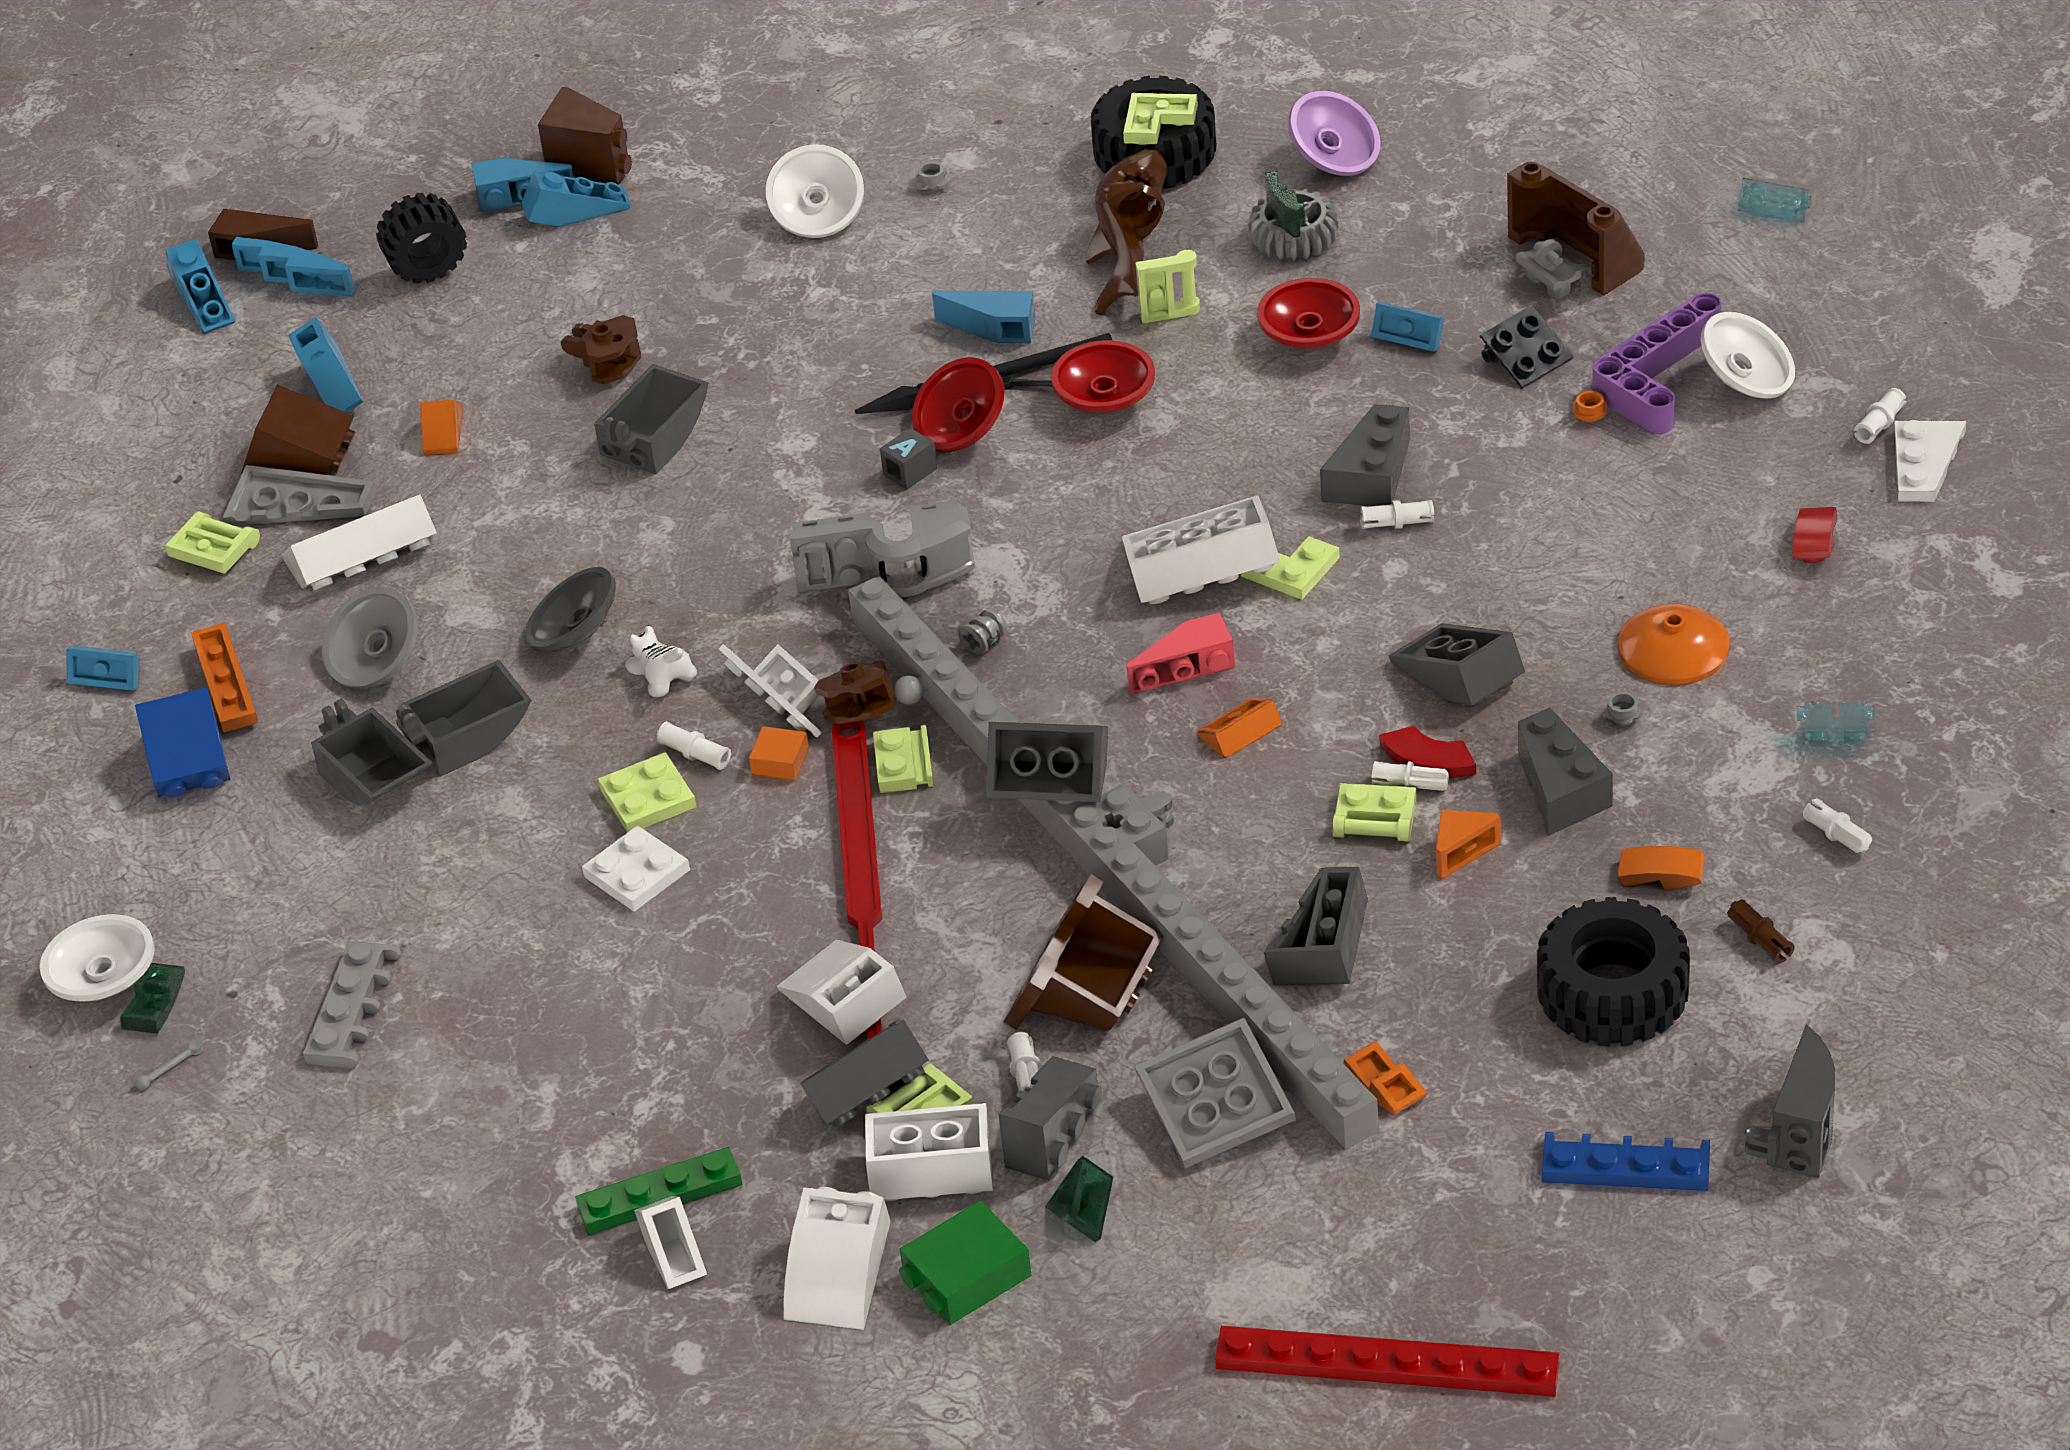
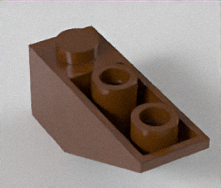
M224 208L208 231L214 258L235 260L232 243L236 237L267 240L296 246L305 250L317 249L319 246L313 220Z

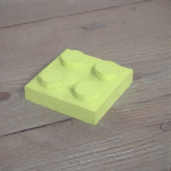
M666 752L598 778L602 794L627 833L637 825L643 829L697 807L695 796Z

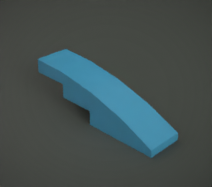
M236 237L232 243L238 271L262 272L264 281L289 283L291 292L352 297L355 293L349 266L329 257L296 246L267 240Z

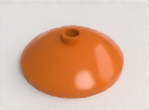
M1678 603L1661 604L1642 610L1623 625L1618 637V652L1624 665L1631 672L1645 680L1666 685L1690 684L1708 678L1724 665L1730 650L1729 635L1720 620L1698 607Z

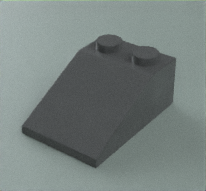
M1441 623L1389 655L1391 663L1448 702L1465 704L1466 707L1482 704L1486 701V696L1496 690L1509 687L1513 684V679L1525 673L1513 633L1500 630Z

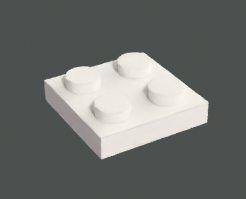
M637 825L584 864L582 870L586 879L635 912L690 871L688 859Z

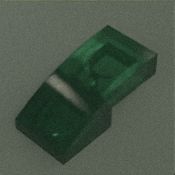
M151 962L141 978L134 983L135 997L120 1016L121 1028L123 1030L159 1033L180 991L185 975L184 966Z

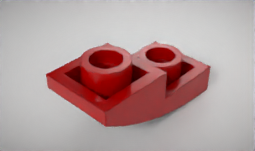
M1836 507L1800 508L1794 532L1793 559H1803L1806 563H1817L1825 560V558H1830L1834 547L1833 531L1837 523Z

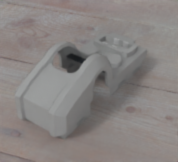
M957 500L910 506L913 531L910 537L901 541L889 540L884 534L883 524L871 519L870 512L792 523L793 530H789L798 593L858 585L877 576H880L892 588L890 575L886 574L884 561L897 563L916 559L919 585L909 588H892L900 598L919 595L925 590L943 585L966 574L975 568L972 543L968 541L971 527L967 507L958 505Z

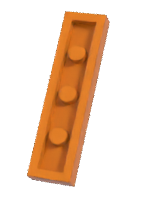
M226 623L191 632L223 733L258 723Z

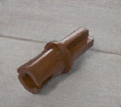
M1742 899L1734 901L1730 905V909L1727 912L1728 917L1747 934V940L1751 944H1758L1776 963L1786 961L1785 957L1780 954L1781 950L1788 957L1792 955L1795 948L1794 944L1773 927L1774 923L1769 917L1763 918Z

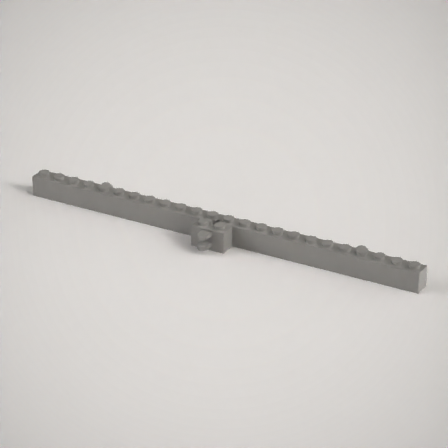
M880 576L849 589L853 623L903 675L894 686L896 699L902 704L912 705L923 697L987 765L989 722H1019ZM1122 784L1102 794L1100 802L1018 799L1088 875L1092 874L1103 881L1101 889L1122 911L1164 935L1157 949L1227 1024L1245 1018L1273 1073L1345 1150L1379 1132L1377 1098L1156 867V865L1169 859L1166 828L1173 826L1172 824L1174 823L1172 811H1169L1173 807L1171 794L1159 791L1140 800L1125 784Z

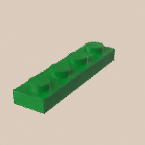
M728 1146L576 1195L575 1199L586 1231L590 1235L636 1220L637 1217L634 1210L665 1198L677 1196L680 1197L682 1204L743 1184L740 1171Z

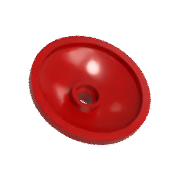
M1300 278L1284 282L1268 291L1260 300L1257 317L1262 331L1274 341L1292 348L1315 349L1334 344L1350 334L1359 322L1360 304L1356 295L1348 287L1338 282L1323 278Z
M1113 340L1094 341L1072 348L1057 360L1051 374L1052 387L1055 394L1063 402L1076 409L1091 413L1115 412L1132 406L1149 393L1155 381V368L1150 356L1135 345Z
M960 358L943 365L925 381L915 398L911 416L913 430L929 437L934 442L938 452H955L971 446L987 434L1001 412L1005 395L1001 375L990 363L980 358Z

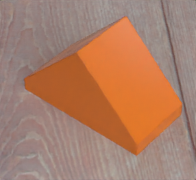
M456 400L420 402L424 455L458 453L463 415L462 404Z
M1441 810L1436 845L1437 876L1444 879L1501 844V817L1493 812Z

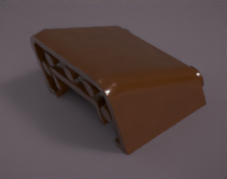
M1526 162L1507 173L1509 239L1519 245L1525 242V237L1531 236L1539 237V241H1546L1556 237L1594 260L1592 262V274L1594 275L1592 277V289L1603 296L1644 269V251L1616 208L1537 162Z

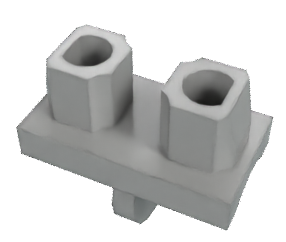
M1554 239L1538 241L1532 250L1527 252L1521 251L1516 254V262L1527 270V278L1533 283L1543 282L1547 286V294L1555 300L1570 294L1571 283L1581 278V270L1562 255V245Z

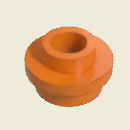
M1592 390L1579 393L1572 405L1574 416L1585 422L1600 420L1608 411V405L1603 395Z

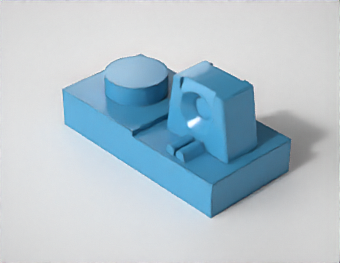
M1379 302L1376 303L1371 337L1435 352L1439 350L1444 316Z
M72 645L66 648L67 683L133 691L138 688L140 658H138V653Z

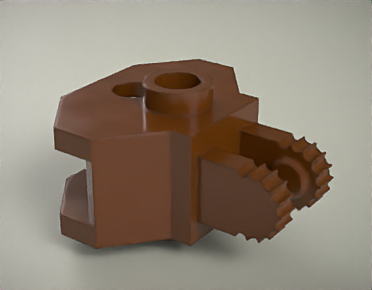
M624 315L603 322L596 320L593 325L578 323L572 328L571 333L573 335L565 336L560 342L562 349L566 353L583 359L584 366L590 368L592 381L601 384L624 378L641 359L639 342L636 339L638 335L635 320ZM618 361H626L624 364H618Z
M874 661L871 664L862 665L860 662L849 663L843 666L839 672L819 680L814 689L816 694L824 697L827 706L823 712L824 719L841 724L872 719L892 710L896 700L883 661Z

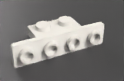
M724 644L719 648L728 658L723 663L739 678L745 673L748 678L744 683L759 696L764 692L770 695L765 701L780 715L785 711L789 712L790 716L786 720L795 729L803 732L808 729L818 738L822 732L802 715L819 697L814 689L819 680L778 644L754 671Z

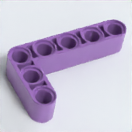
M1699 293L1596 359L1593 363V391L1603 395L1609 408L1653 434H1665L1671 431L1675 424V395L1670 389L1652 378L1701 347L1702 329L1711 317L1721 313V299L1712 293Z

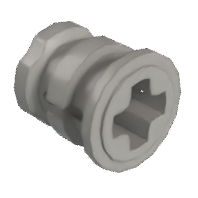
M987 608L979 616L974 617L969 624H963L959 628L958 635L963 646L968 651L982 656L988 651V647L992 646L1000 636L1007 632V625L997 611Z

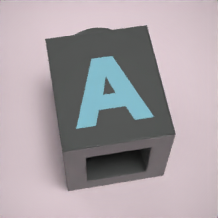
M911 428L907 429L880 448L883 475L906 490L937 469L934 442L929 437L923 436Z

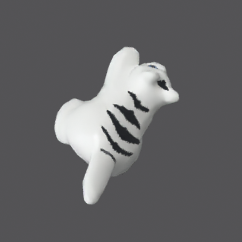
M646 626L644 632L638 636L631 635L632 653L635 657L628 658L625 662V667L632 674L645 675L649 682L647 688L650 696L662 697L668 694L672 680L679 679L689 682L696 677L697 669L691 663L689 654L681 648L667 646L658 642L651 626Z

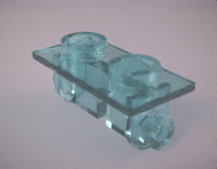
M1743 178L1738 211L1803 223L1805 211L1811 205V196H1808L1809 189Z
M1866 701L1839 703V717H1832V703L1805 702L1804 706H1797V721H1804V728L1796 729V733H1805V740H1828V732H1844V740L1867 739V732L1876 731V728H1867V720H1874L1875 718L1874 705H1867Z

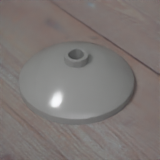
M374 587L363 590L343 603L331 618L322 644L323 661L331 677L343 686L352 689L372 688L393 677L408 660L416 642L418 620L413 605L401 593L386 587Z

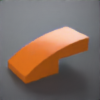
M1642 846L1622 849L1618 879L1623 887L1660 880L1665 891L1702 884L1705 855L1701 850L1677 846Z
M1377 1041L1372 1042L1344 1059L1343 1064L1377 1098L1378 1104L1393 1115L1398 1114L1427 1095V1091L1405 1064L1401 1063L1397 1066Z

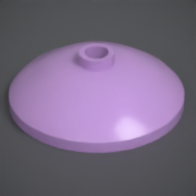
M1314 91L1302 96L1290 111L1288 128L1291 139L1301 155L1315 167L1335 175L1352 176L1369 169L1377 159L1381 146L1377 126L1366 110L1352 99L1331 91Z

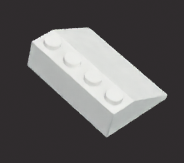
M1258 495L1122 536L1141 603L1159 604L1168 600L1171 594L1181 591L1184 594L1195 593L1202 590L1205 584L1218 581L1220 584L1229 583L1238 579V574L1251 570L1253 573H1262L1274 567L1273 564L1280 562L1271 527Z

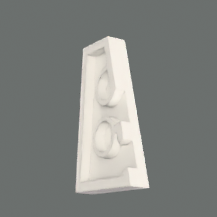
M1895 421L1894 441L1898 502H1935L1947 475L1950 461L1954 459L1959 441L1965 435L1967 421Z

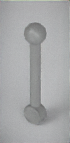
M200 1039L191 1040L188 1043L187 1049L148 1075L138 1076L135 1079V1086L140 1090H145L150 1086L151 1081L190 1055L203 1053V1041Z

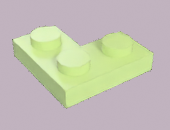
M1132 93L1123 132L1124 143L1138 145L1157 144L1161 124H1173L1176 126L1194 125L1198 106L1197 94Z
M1308 536L1290 557L1278 553L1280 562L1273 564L1274 567L1262 573H1253L1251 570L1241 573V577L1302 600L1340 558L1339 547Z

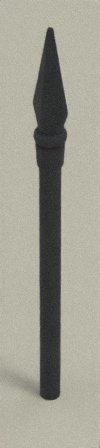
M1106 333L994 365L993 367L999 372L1001 377L1057 362L1063 354L1079 345L1094 341L1112 340L1110 333ZM919 383L917 386H900L856 409L855 413L910 410L913 408L915 398L924 383Z

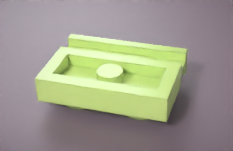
M922 725L921 730L910 731V727L873 732L880 793L917 789V785L927 783L928 787H934L926 725Z

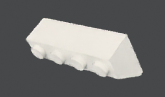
M420 494L293 544L282 554V558L302 589L312 586L313 590L317 591L333 584L332 577L344 573L346 578L366 571L364 565L377 560L378 565L390 562L398 558L397 551L409 547L411 552L425 548L430 545L429 539L437 532Z

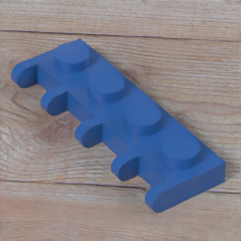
M1545 1132L1542 1182L1708 1191L1710 1140H1702L1699 1149L1673 1147V1138H1665L1664 1147L1632 1145V1136H1623V1145L1591 1143V1134H1582V1142L1555 1141L1554 1132Z

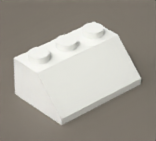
M986 1103L865 1114L866 1169L869 1192L884 1197L885 1201H896L904 1198H934L940 1195L976 1194L983 1191H993Z

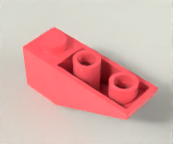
M1220 612L1183 622L1128 662L1126 668L1129 693L1134 694L1234 668V643Z

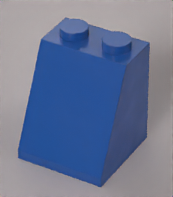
M207 687L135 705L158 798L163 796L168 798L179 797L185 794L187 790L199 787L205 789L215 788L221 785L223 781L231 780L216 715Z

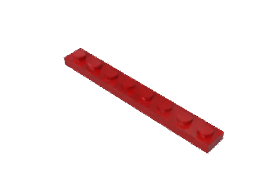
M1221 1325L1215 1363L1216 1369L1556 1397L1559 1352Z

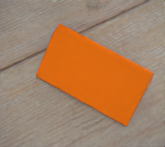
M1252 697L1198 729L1196 733L1201 740L1223 757H1229L1281 726L1282 720L1273 700Z

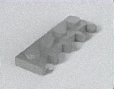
M348 941L303 1052L306 1064L355 1068L357 1066L359 1057L349 1051L353 1042H365L368 1038L369 1031L365 1027L360 1026L364 1013L376 1014L379 1010L380 1002L377 999L371 998L375 985L386 986L389 984L391 974L386 970H382L385 960H398L401 953L398 946Z

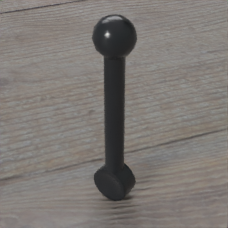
M1002 376L1004 389H1009L1012 386L1052 387V380L1012 379L1010 376Z

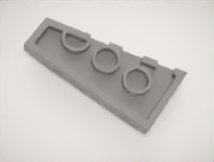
M246 465L222 518L224 523L239 526L366 516L377 489L374 481Z

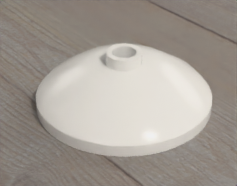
M806 145L786 153L773 166L766 182V200L774 219L787 231L806 238L827 237L843 230L855 219L864 199L863 179L855 162L842 151L826 145ZM814 197L822 198L820 203L815 204L811 202Z
M1722 312L1711 317L1704 325L1701 332V346L1706 361L1713 372L1729 387L1747 396L1768 399L1784 394L1792 385L1795 378L1793 358L1784 342L1765 324L1745 314Z
M119 914L90 917L69 926L48 944L40 960V974L48 990L63 999L79 1002L106 999L125 991L141 978L153 960L155 951L154 941L146 925L133 917Z

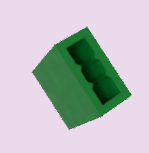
M981 1200L899 1248L902 1263L899 1272L904 1283L910 1289L916 1288L923 1295L929 1310L933 1314L940 1313L950 1325L1032 1276L1028 1248Z

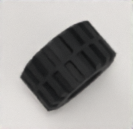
M416 193L415 197L412 198L410 195L404 196L403 201L399 203L395 201L391 204L392 209L390 211H384L382 214L383 221H378L377 229L379 232L376 233L378 245L392 271L396 275H400L401 279L405 281L412 279L413 283H421L422 280H426L429 283L434 281L435 277L443 278L446 276L445 272L449 269L453 271L457 267L456 261H462L464 257L462 250L467 248L466 233L452 207L442 197L438 199L436 194L429 193L425 197L424 193ZM427 233H431L424 240L413 243V241L418 237Z

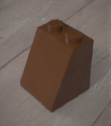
M561 87L538 123L544 161L571 165L574 178L583 177L594 182L605 184L613 182L619 185L624 176L630 172L632 166V159L627 151V131L623 128L622 116L568 87Z
M277 384L255 428L241 474L246 465L329 475L331 470L338 472L345 453L340 451L342 448L349 449L355 431L350 429L354 415Z

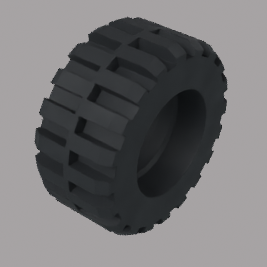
M1159 75V78L1143 76L1140 80L1133 81V79L1124 81L1123 85H1115L1109 89L1107 94L1104 93L1097 101L1091 113L1094 160L1104 174L1124 158L1143 150L1156 149L1164 157L1167 167L1163 186L1171 188L1175 187L1176 183L1182 182L1184 184L1191 181L1194 175L1199 176L1214 158L1217 147L1214 106L1203 90L1201 91L1193 83L1187 84L1184 79L1176 77L1174 80L1169 79L1168 76ZM1132 93L1197 94L1198 106L1194 125L1176 126L1173 124H1161L1157 144L1138 145L1124 143L1123 132Z
M1605 897V901L1595 902V899L1584 901L1581 907L1576 908L1573 905L1562 912V918L1559 916L1554 918L1542 933L1538 942L1539 949L1537 950V995L1539 1003L1543 1006L1547 1017L1553 1023L1556 1022V1026L1568 1035L1573 1032L1576 1039L1586 1043L1589 1040L1597 1041L1598 1046L1610 1047V1043H1620L1621 1046H1629L1633 1044L1634 1040L1641 1039L1642 1042L1654 1038L1656 1031L1663 1033L1673 1025V1020H1677L1683 1013L1689 996L1690 951L1683 931L1677 928V924L1668 915L1661 916V911L1650 904L1644 907L1640 905L1638 900L1627 898V902L1617 901L1616 897ZM1617 964L1634 968L1640 972L1626 978L1608 979L1592 975L1586 971L1601 965Z

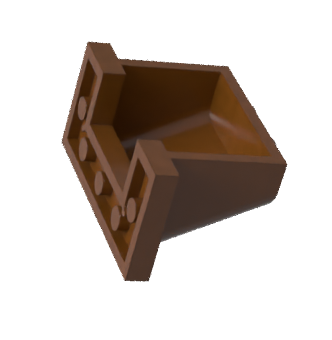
M1090 874L1063 914L1003 1022L1017 1030L1031 1010L1110 1031L1122 1012L1124 1011L1129 1014L1136 1003L1140 993L1134 989L1137 984L1143 987L1154 970L1155 966L1149 962L1164 935L1097 896L1103 881Z

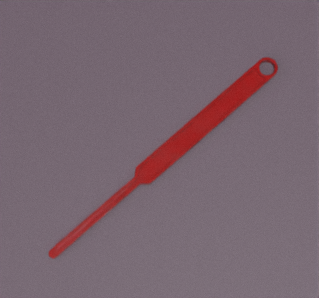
M862 720L841 724L834 723L832 726V740L847 919L849 924L858 929L859 945L871 948L875 952L873 928L882 920L865 725ZM854 728L859 730L856 735L851 737L839 735L844 729ZM881 1018L867 1028V1039L882 1031Z

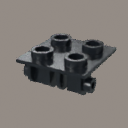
M1533 305L1480 335V338L1485 343L1484 350L1481 352L1483 359L1486 362L1492 361L1494 363L1500 361L1521 389L1574 357Z

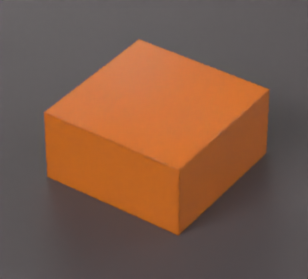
M762 726L749 756L751 775L796 780L809 750L807 732Z

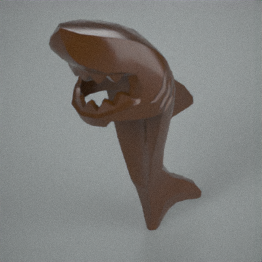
M1156 149L1143 150L1122 159L1102 177L1097 186L1095 208L1099 225L1089 244L1085 261L1090 264L1110 254H1116L1117 257L1113 275L1098 297L1094 308L1098 315H1101L1118 298L1138 296L1136 262L1143 261V239L1150 235L1157 226L1165 207V202L1160 192L1167 173V167L1164 157Z

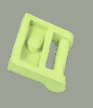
M1182 250L1176 256L1136 262L1139 310L1142 324L1191 316L1200 311V299L1196 296L1194 268L1197 265V256L1194 251ZM1181 272L1183 297L1180 301L1174 302L1172 273Z
M199 511L187 521L165 547L169 557L225 574L248 548L254 549L258 545L260 532L258 529L249 526L240 528L211 519L209 514Z
M1340 783L1336 813L1333 818V837L1345 838L1346 834L1397 837L1398 841L1410 842L1416 804V787Z
M928 1063L923 1067L924 1073L899 1088L884 1100L868 1105L866 1111L867 1114L893 1112L896 1110L904 1111L973 1104V1097L934 1065Z

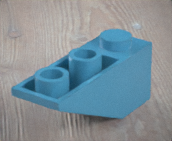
M504 157L471 163L481 212L521 204L533 171L542 173L554 172L560 176L574 178L572 166L569 164Z
M533 171L521 202L528 222L558 227L627 210L631 206L624 187L616 183L608 182L605 184L590 181L583 177L570 178L560 176L554 172L542 173Z
M197 239L165 249L167 270L179 295L203 333L205 334L235 323V319Z
M932 291L935 320L996 343H1031L1035 323L1033 291Z
M317 317L288 335L299 360L325 404L348 413L364 402L336 340Z

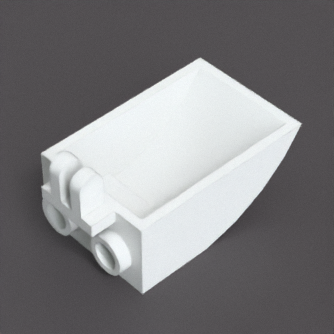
M819 1187L817 1189L803 1188L788 1252L784 1287V1320L864 1330L891 1222L884 1197L867 1191H861L856 1194L839 1192L830 1187Z

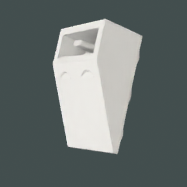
M837 939L777 985L779 991L846 1045L907 998L894 966L871 948Z

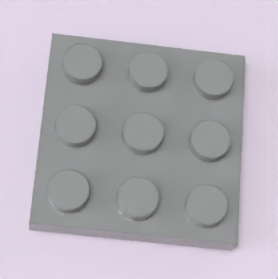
M1245 1018L1135 1065L1136 1074L1185 1169L1296 1120L1295 1113Z

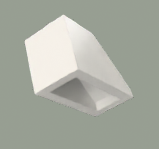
M671 1196L634 1210L647 1248L667 1289L707 1275L680 1197Z

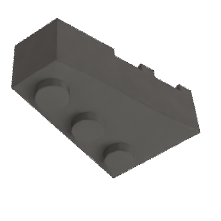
M1359 867L1321 868L1299 899L1300 907L1293 918H1287L1282 924V934L1274 945L1269 944L1264 951L1273 985L1350 984L1368 897Z

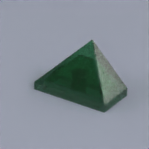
M1082 1156L1077 1159L1045 1207L1096 1243L1102 1236L1113 1176Z

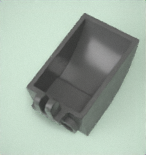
M652 364L594 423L600 455L657 474L681 449L691 434L704 404L709 382Z
M497 660L402 703L396 711V724L404 734V737L413 745H416L417 749L433 762L431 766L441 777L482 758L496 748L513 732L524 717L532 700L501 661Z
M342 698L334 702L336 714L329 705L322 709L324 723L319 725V730L323 735L311 742L319 774L344 798L360 806L369 804L429 769L433 764L373 707L357 716L348 709L346 702Z
M1807 1024L1774 1107L1771 1130L1759 1127L1747 1128L1745 1131V1152L1752 1156L1767 1159V1165L1819 1178L1832 1144L1835 1067L1827 1046L1821 1037Z

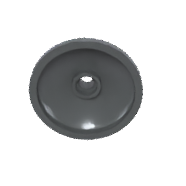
M592 567L577 572L558 584L543 598L530 616L525 630V638L528 644L536 651L554 652L576 645L592 636L606 618L614 601L616 590L614 576L605 568Z

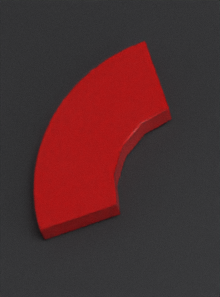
M1415 725L1379 735L1380 746L1398 764L1407 765L1408 762H1413L1414 766L1445 769L1449 774V778L1476 774V763L1463 740L1451 742L1434 740L1422 734Z

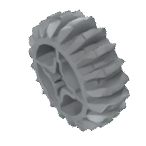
M1293 188L1287 192L1280 189L1279 194L1268 193L1267 199H1258V204L1252 207L1248 225L1250 238L1253 245L1258 247L1259 252H1267L1268 258L1278 256L1280 261H1283L1285 258H1292L1295 261L1296 258L1308 260L1309 255L1320 256L1321 250H1329L1330 244L1336 240L1339 218L1337 217L1335 205L1329 202L1328 197H1320L1319 192L1309 193L1307 188L1302 191H1295Z

